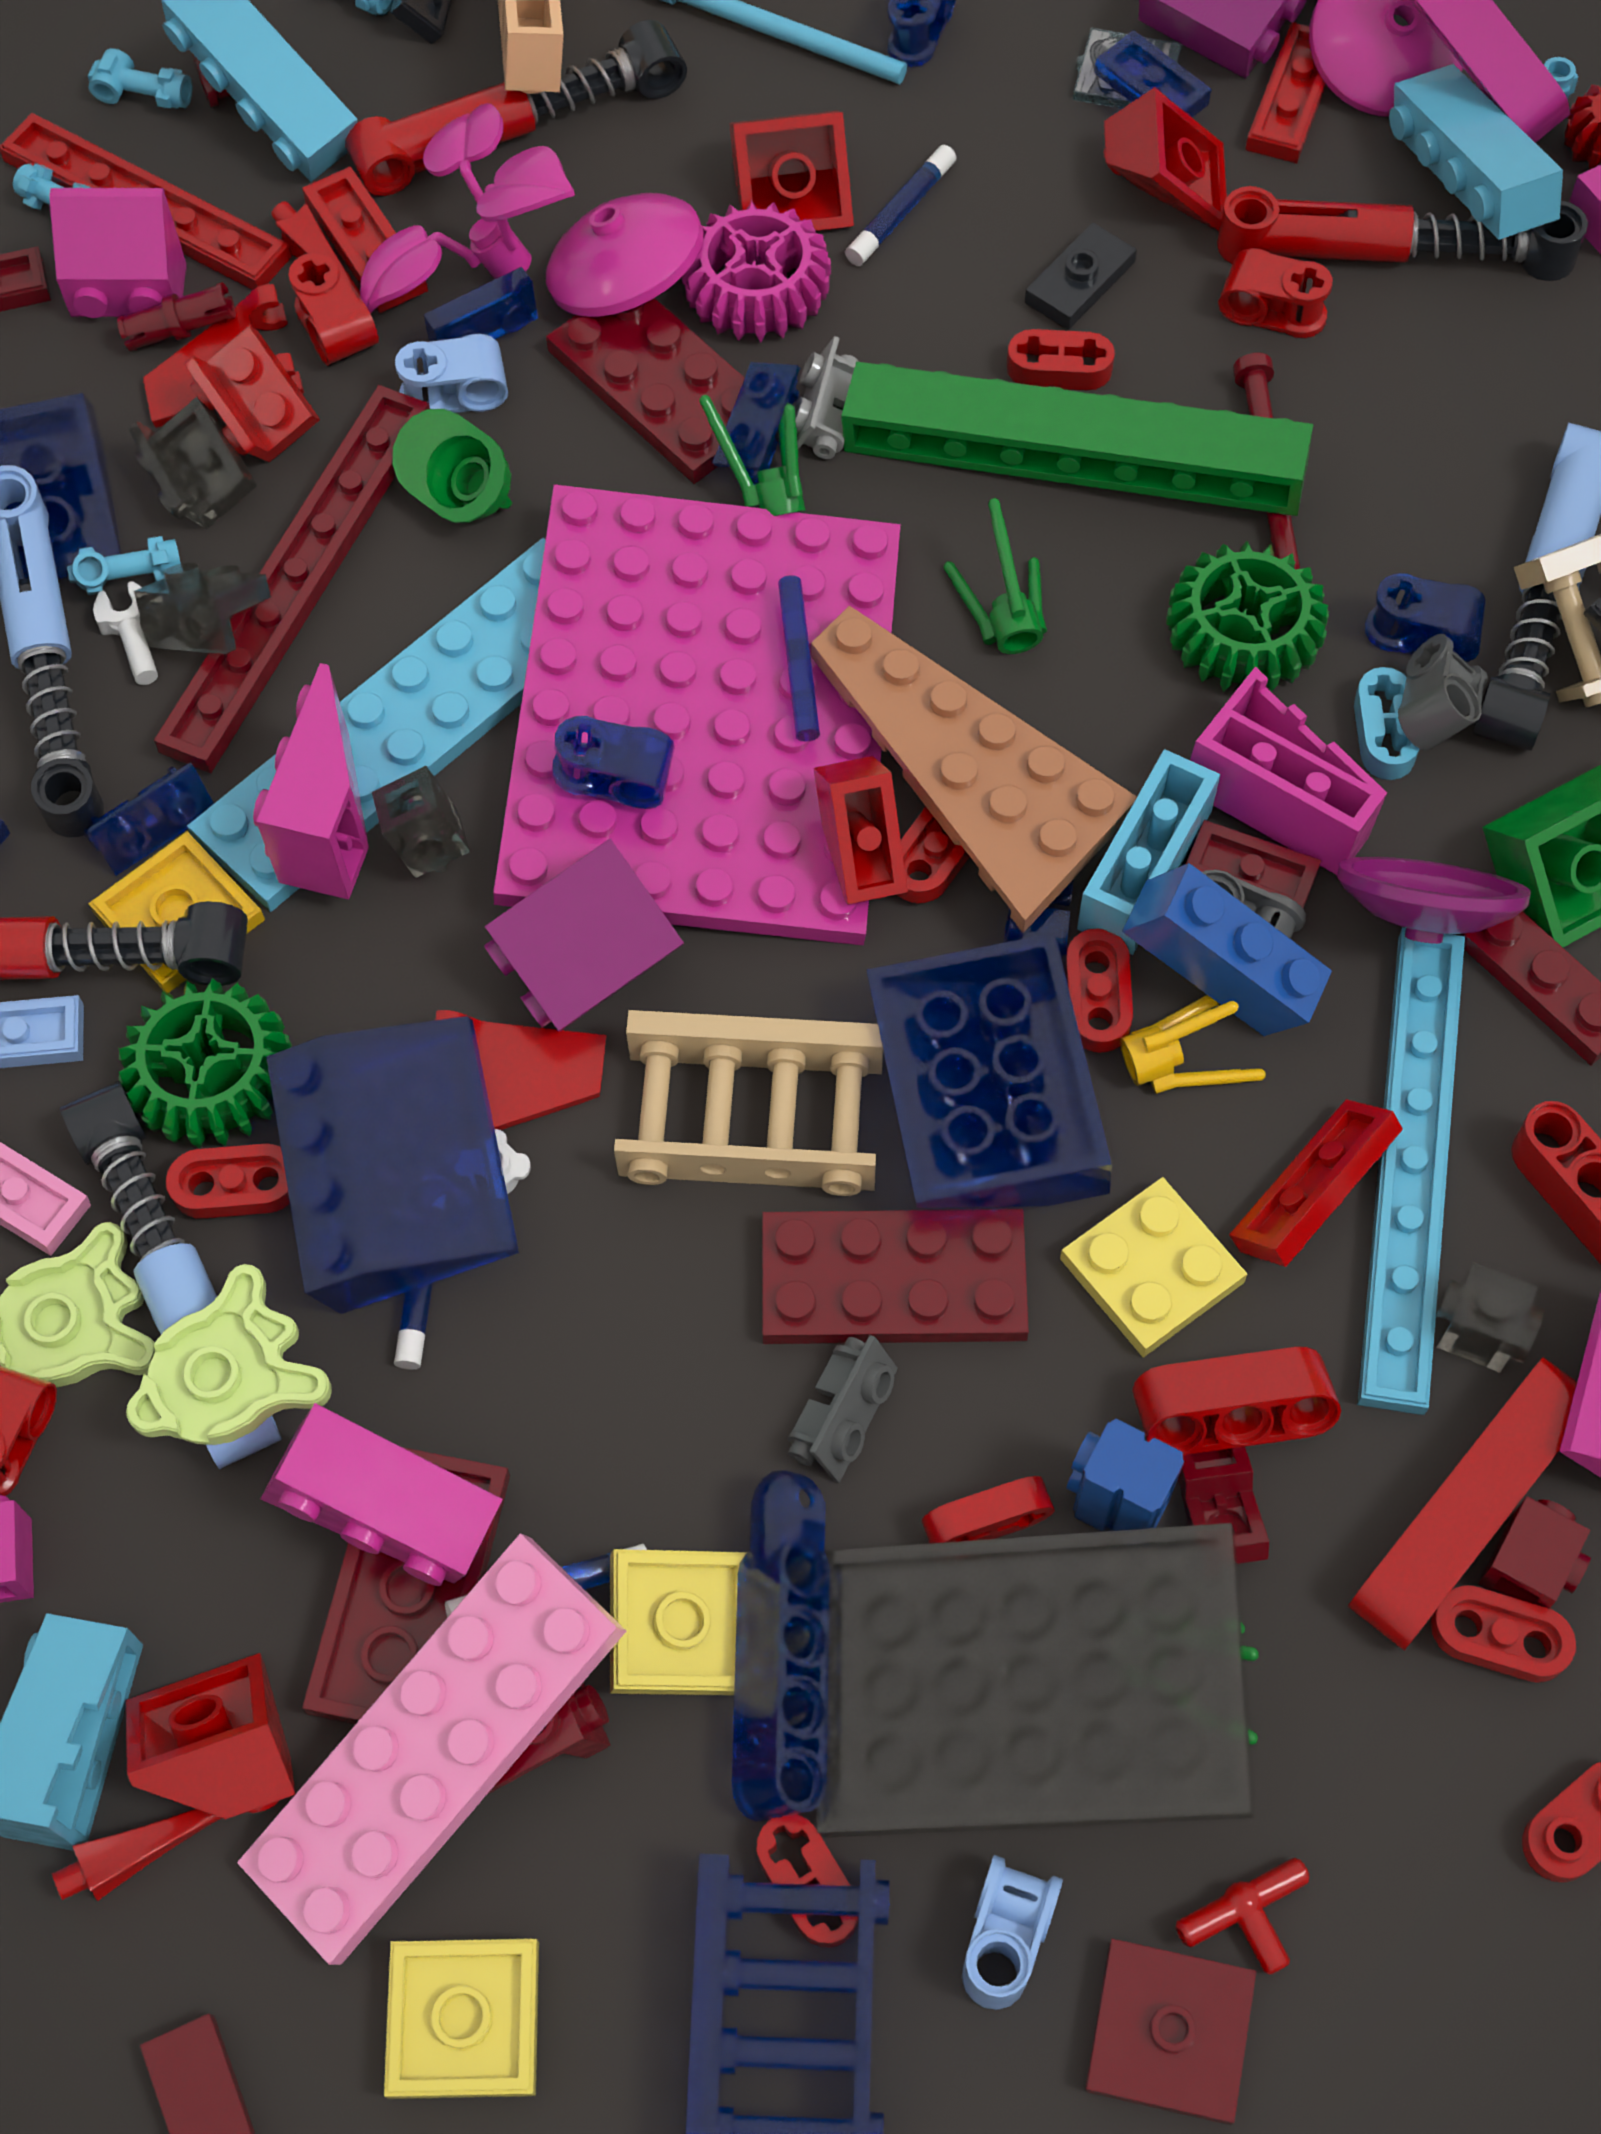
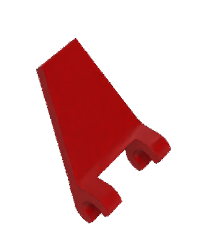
M266 284L255 288L245 299L236 305L235 318L212 324L143 377L151 420L155 428L212 412L197 398L191 389L190 384L195 379L184 364L189 358L195 356L205 362L208 361L247 326L254 329L277 330L288 324L283 303H279L274 284ZM281 353L275 355L303 394L304 389L299 371L295 372L291 354Z
M437 1010L433 1037H435L434 1050L446 1053L469 1051L462 1110L439 1103H423L420 1130H422L421 1143L434 1145L466 1143L481 1137L487 1130H503L600 1097L607 1035L486 1022L456 1011Z

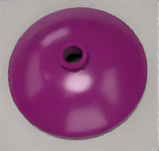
M1392 857L1349 858L1339 863L1337 874L1345 890L1373 915L1395 925L1405 927V937L1407 939L1431 944L1442 943L1444 934L1480 932L1512 919L1528 907L1531 895L1530 890L1524 885L1501 876L1460 866Z

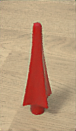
M286 201L277 204L272 210L271 215L276 221L275 224L282 231L281 240L289 244L291 254L296 258L310 253H319L331 257L336 262L356 296L361 298L360 290L340 263L308 205L305 204L296 212Z
M194 1809L129 1831L73 1845L72 1847L78 1861L52 1873L60 1897L64 1900L89 1888L96 1900L99 1901L163 1854L222 1818Z

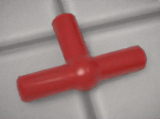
M1293 1857L1249 1882L1238 1881L1232 1883L1226 1889L1223 1896L1177 1920V1934L1185 1946L1192 1948L1238 1923L1264 1973L1271 1975L1288 1966L1290 1958L1263 1908L1307 1885L1310 1878L1309 1872L1300 1859Z

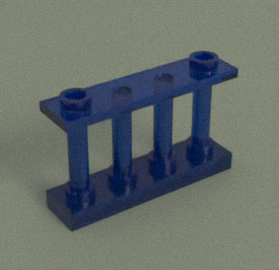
M699 1855L686 2134H883L884 2112H869L874 1925H888L889 1880L875 1879L876 1860H861L860 1886L744 1882V1874H731L732 1863L729 1855ZM743 1912L859 1917L858 1962L741 1958V1950H728L729 1919L742 1920ZM740 1989L857 1993L856 2040L738 2036V2028L724 2027L726 1996L739 1997ZM736 2067L855 2071L853 2119L735 2115L734 2106H721L722 2074L736 2075Z

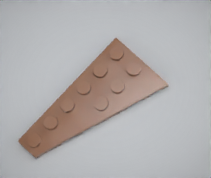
M850 605L811 642L812 659L848 706L856 708L872 728V737L884 752L889 750L903 769L902 776L953 843L955 845H962L979 868L978 875L991 892L996 890L1011 909V918L1022 933L1030 927L1119 830L1137 798L1136 795Z

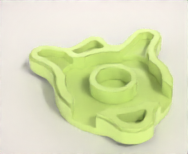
M112 1222L101 1223L94 1227L84 1242L73 1251L59 1257L40 1259L23 1266L5 1280L9 1286L0 1295V1366L52 1382L56 1385V1388L78 1383L98 1371L107 1369L121 1370L135 1375L148 1374L149 1364L156 1352L153 1348L155 1342L150 1337L122 1323L125 1314L142 1306L144 1297L137 1281L121 1270V1263L126 1254L128 1242L126 1234L117 1224Z
M247 1264L235 1267L228 1274L221 1293L211 1304L198 1312L184 1316L167 1328L153 1345L156 1352L149 1364L148 1374L143 1375L140 1388L127 1404V1418L136 1432L145 1437L172 1436L195 1444L218 1445L233 1442L253 1432L271 1415L281 1410L291 1408L311 1409L314 1403L323 1406L328 1402L332 1388L323 1370L283 1360V1353L298 1340L299 1329L292 1318L270 1310L265 1306L266 1282L258 1268Z

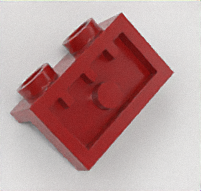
M247 326L208 361L205 362L192 356L184 363L195 379L190 384L194 394L209 410H216L226 423V426L222 428L223 435L230 445L243 456L251 454L271 462L320 421L316 412L259 331L250 326Z

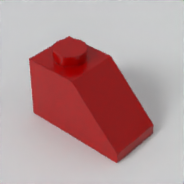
M874 756L814 767L822 828L845 902L849 905L908 892L891 772Z

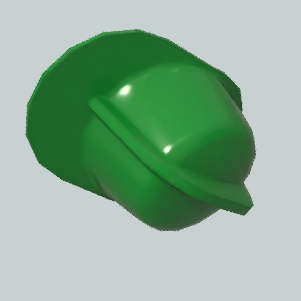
M427 409L412 416L400 429L393 446L392 465L397 479L412 496L438 515L454 523H465L476 519H484L497 512L499 508L509 509L513 502L508 497L511 488L512 476L504 452L493 438L472 423L446 409Z

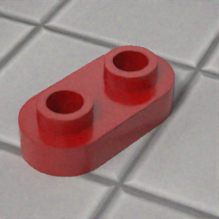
M926 806L901 839L908 892L897 895L912 903H926L940 897L970 857L962 845H955L950 837L942 832L943 828ZM920 871L926 873L929 878L926 880H913L909 875Z
M1089 929L1074 937L1067 950L1065 962L1067 1021L1069 1033L1079 1046L1088 1051L1102 1053L1120 1047V1038L1128 1036L1130 1033L1133 1019L1130 955L1127 945L1119 936L1104 929ZM1091 962H1098L1103 964L1107 970L1102 973H1093L1086 968V965ZM1093 1018H1102L1109 1023L1110 1027L1104 1030H1097L1091 1027L1088 1022Z
M254 1144L191 1150L179 1156L171 1164L167 1172L166 1187L175 1206L183 1214L192 1218L265 1214L277 1212L294 1200L300 1188V1175L292 1156L285 1149L277 1145ZM264 1178H278V1183L272 1189H258L259 1183ZM203 1182L214 1183L209 1193L202 1196L194 1195V1190L199 1184Z
M1460 1586L1452 1589L1432 1614L1431 1618L1433 1637L1438 1646L1449 1656L1530 1682H1546L1556 1678L1569 1666L1576 1652V1638L1573 1629L1568 1621L1556 1611L1476 1586ZM1467 1617L1471 1619L1476 1625L1477 1635L1474 1637L1461 1635L1455 1627V1618ZM1532 1637L1538 1639L1545 1648V1657L1534 1658L1530 1656L1524 1648V1638Z
M1601 1762L1590 1767L1527 1823L1522 1836L1524 1856L1531 1868L1545 1879L1554 1882H1570L1587 1873L1601 1861ZM1555 1829H1564L1573 1835L1576 1842L1574 1853H1565L1555 1845L1553 1839Z

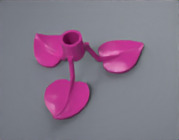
M485 103L475 108L470 114L462 115L440 129L430 140L424 151L423 163L425 168L432 175L440 177L448 175L460 167V172L477 202V213L482 219L477 221L469 232V238L471 239L470 249L441 232H435L428 236L427 232L420 225L403 229L385 240L371 255L361 279L360 296L370 314L382 303L406 294L428 279L436 270L441 260L442 249L440 246L465 258L472 268L482 263L498 284H508L520 278L529 268L532 257L510 228L507 219L575 196L574 189L568 181L561 161L555 152L549 147L537 146L513 156L498 169L495 174L494 183L486 186L485 193H483L472 173L471 162L491 154L501 140L503 119L498 110L492 104Z

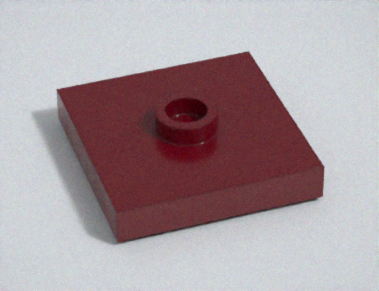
M1111 1939L1085 2092L1227 2125L1234 2124L1256 1971Z

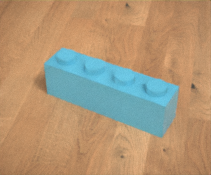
M161 0L166 20L163 24V29L171 42L181 52L189 49L201 62L199 64L200 70L211 86L218 92L224 89L227 90L237 101L235 104L236 109L245 123L256 132L262 129L274 142L272 143L274 152L289 170L294 171L298 168L312 182L348 153L345 147V139L354 125L358 123L357 118L249 0Z
M1454 64L1394 83V107L1389 112L1390 127L1394 136L1398 140H1402L1417 155L1420 163L1428 167L1443 182L1447 191L1455 194L1471 211L1474 219L1482 222L1498 240L1560 218L1563 169Z

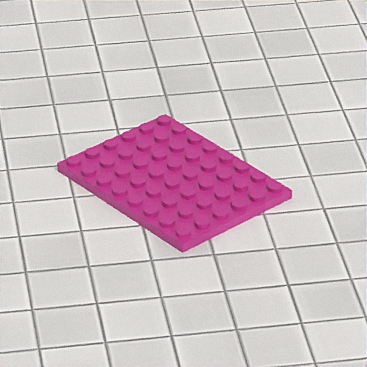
M554 485L493 893L494 905L513 907L611 838L672 925L864 946L869 900L849 905L844 900L822 828L813 768L874 756L881 763L882 749L872 737V728L856 708L848 706L812 659L811 642L849 605L890 633L892 632L901 524L797 512L773 516L763 508Z

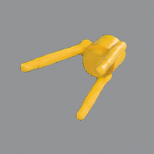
M1206 995L1155 1024L1133 1031L1131 1035L1120 1038L1122 1055L1129 1075L1135 1085L1138 1086L1151 1082L1155 1094L1176 1087L1234 1084L1263 1080L1266 1073L1260 1068L1174 1073V1067L1184 1063L1183 1052L1178 1039L1234 1014L1239 1008L1238 1003L1229 1001L1215 1007L1219 1003Z

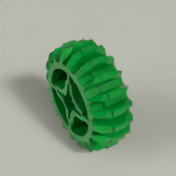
M1248 541L1240 547L1239 552H1233L1224 543L1217 550L1216 557L1202 552L1196 560L1195 566H1185L1184 571L1180 574L1179 583H1176L1175 588H1172L1169 598V605L1171 607L1168 608L1166 624L1168 625V630L1171 631L1170 642L1172 650L1182 651L1181 660L1183 661V667L1200 665L1198 674L1200 675L1201 683L1216 676L1221 679L1220 685L1223 692L1232 685V682L1242 684L1255 667L1268 678L1266 688L1271 692L1278 686L1280 678L1293 684L1295 678L1299 676L1300 670H1309L1310 665L1314 663L1319 648L1323 647L1327 634L1325 627L1329 617L1328 605L1323 603L1325 596L1323 585L1312 584L1311 567L1294 569L1293 553L1282 559L1274 557L1271 544L1262 553L1253 552ZM1224 596L1225 599L1215 602L1214 608L1202 611L1204 606L1210 601ZM1292 625V629L1285 635L1271 640L1270 635L1279 633L1280 627Z
M212 978L205 992L199 993L194 984L186 981L184 996L176 999L170 993L162 990L161 1002L163 1006L158 1010L141 1005L140 1015L145 1025L126 1026V1037L131 1045L119 1048V1060L124 1067L119 1072V1081L125 1091L128 1092L127 1099L133 1112L138 1113V1115L142 1114L141 1118L148 1129L155 1132L162 1128L166 1138L174 1144L187 1133L191 1144L200 1149L210 1133L214 1134L218 1143L225 1146L229 1138L228 1130L238 1127L240 1132L250 1136L252 1125L249 1119L254 1115L271 1120L273 1111L267 1100H285L287 1090L281 1080L293 1077V1066L288 1058L292 1054L293 1048L289 1036L283 1033L285 1027L281 1017L274 1011L269 1012L265 999L260 997L259 994L249 998L245 988L241 987L238 983L225 993L221 983ZM223 1028L234 1030L247 1036L254 1042V1049L240 1048L238 1042L225 1041L222 1034ZM159 1077H172L175 1083L185 1084L190 1092L189 1099L177 1097L159 1087Z

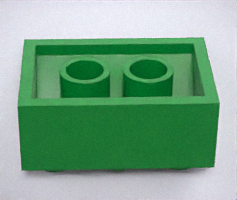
M1601 765L1482 827L1496 875L1520 883L1530 890L1529 905L1523 912L1562 947L1601 927Z

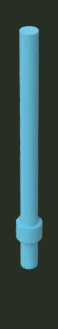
M661 0L669 4H674L676 1L685 3L897 84H901L906 75L907 63L739 0Z

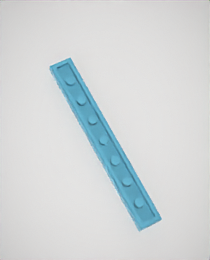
M1402 928L1398 937L1383 1109L1394 1112L1403 1130L1379 1158L1357 1405L1425 1415L1429 1408L1465 936L1444 934L1442 943H1423L1407 939L1405 937L1406 928Z

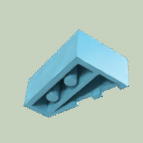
M46 1613L39 1632L34 1633L30 1638L25 1652L24 1668L0 1722V1836L73 1851V1845L88 1842L125 1712L126 1700L129 1698L143 1644L128 1628Z

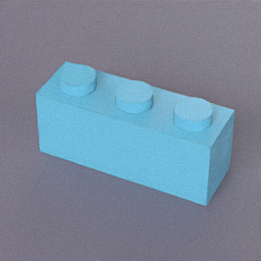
M1163 750L1083 892L1077 925L1078 930L1083 932L1089 929H1104L1119 936L1127 945L1129 953L1134 954L1139 944L1124 934L1122 930L1146 880L1183 865L1196 841L1203 821L1207 820L1212 812L1221 774L1170 751Z

